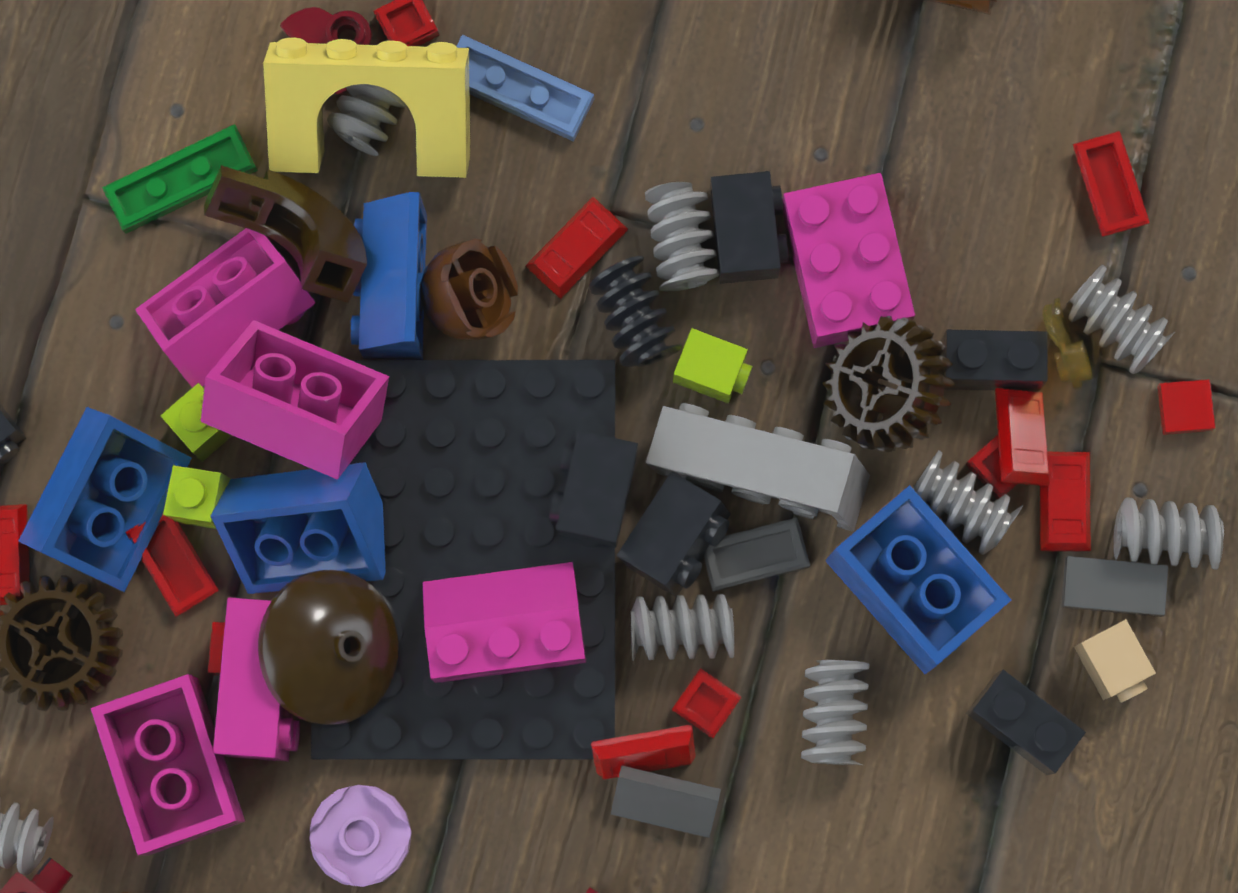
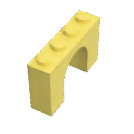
M284 38L278 42H270L263 62L269 170L274 172L319 173L324 155L323 104L332 94L342 88L357 84H369L391 91L411 111L416 125L417 176L467 177L470 160L469 48H457L454 44L448 42H436L427 47L407 46L400 41H384L378 45H357L354 41L348 39L332 40L327 44L306 43L305 40L300 38Z

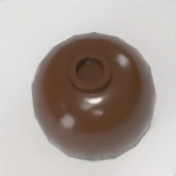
M481 239L466 240L438 251L424 269L420 282L421 301L427 317L434 327L455 339L482 340L494 337L505 332L515 317L516 311L509 312L511 297L518 295V285L512 266L499 248L495 245L487 247L480 243Z

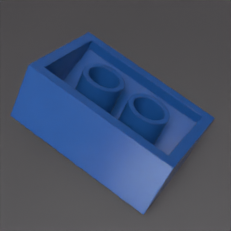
M408 192L364 203L363 218H355L354 227L364 243L367 266L353 292V296H361L360 315H352L351 344L359 345V351L364 359L423 360L424 307L421 301L420 282L426 268L427 214L420 193Z
M86 407L18 541L125 592L164 512L173 465L188 467L192 458L111 415ZM145 523L137 541L134 543L132 538L130 540L125 532L136 525L140 526Z
M365 462L349 464L338 480L313 469L230 479L211 514L214 525L248 594L280 591L293 579L319 570L345 571L362 578L366 582L383 580L386 574L383 502Z
M910 485L835 548L825 560L924 674H927L1011 601L1009 596Z

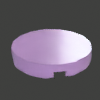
M355 785L338 789L321 802L311 821L310 842L313 858L326 875L344 885L365 887L385 881L400 869L409 853L412 831L406 811L394 796L378 787Z

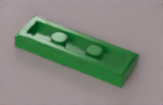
M233 124L102 187L122 231L127 234L208 195L221 165L248 174L258 170L236 125Z

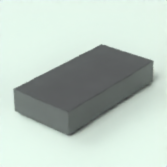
M797 518L724 536L715 547L709 545L703 556L713 592L810 567Z
M1067 556L1064 566L1062 608L1163 617L1165 616L1168 565Z
M621 766L611 815L710 838L721 789Z

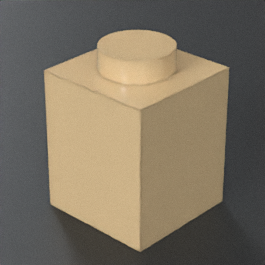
M1126 619L1074 646L1103 700L1117 695L1120 703L1147 690L1148 688L1143 680L1156 674Z

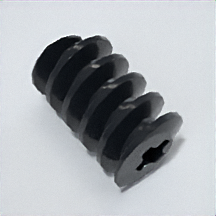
M643 256L630 257L611 265L589 284L591 294L603 295L596 303L598 311L611 313L604 321L606 329L619 331L612 339L614 348H628L620 356V362L625 367L650 365L666 359L682 349L681 344L666 345L665 340L675 332L674 326L658 327L657 322L667 314L666 308L650 309L649 304L660 295L658 290L643 291L641 288L652 278L650 272L635 273L634 268L644 260Z

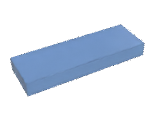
M465 35L461 36L456 47L469 48L470 95L574 142L594 101V94Z

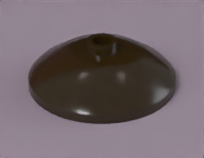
M319 570L303 574L290 581L276 594L263 616L258 638V657L263 678L278 703L292 715L304 721L315 724L334 725L350 722L363 716L384 696L391 684L397 666L398 635L392 613L379 592L368 582L354 574L340 570ZM346 638L350 641V652L348 655L343 649V643Z

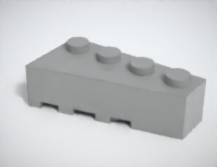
M681 403L679 410L665 406L662 407L646 460V464L657 474L668 477L672 471L694 485L722 492L724 485L733 487L732 494L761 505L770 504L771 497L780 500L779 506L793 511L795 515L813 520L814 516L818 515V511L830 514L837 520V527L854 532L870 474L855 454L850 453L851 446L830 439H822L821 446L802 441L804 435L783 427H775L773 433L755 429V422L735 415H727L726 421L709 418V411L691 404Z

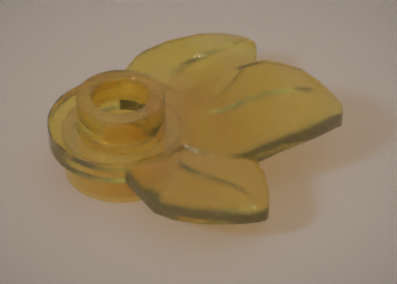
M1059 297L1054 299L1053 302L1054 315L1052 314L1051 303L1043 307L1042 318L1050 339L1060 349V352L1054 355L1061 381L1071 380L1073 388L1076 389L1082 387L1083 381L1093 379V373L1084 341L1072 343L1070 330Z

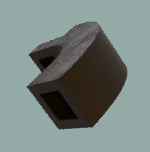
M221 165L204 203V216L256 231L275 240L288 250L298 263L301 288L303 290L349 303L367 266L364 243L351 221L326 198L292 178L268 169L264 178H260Z

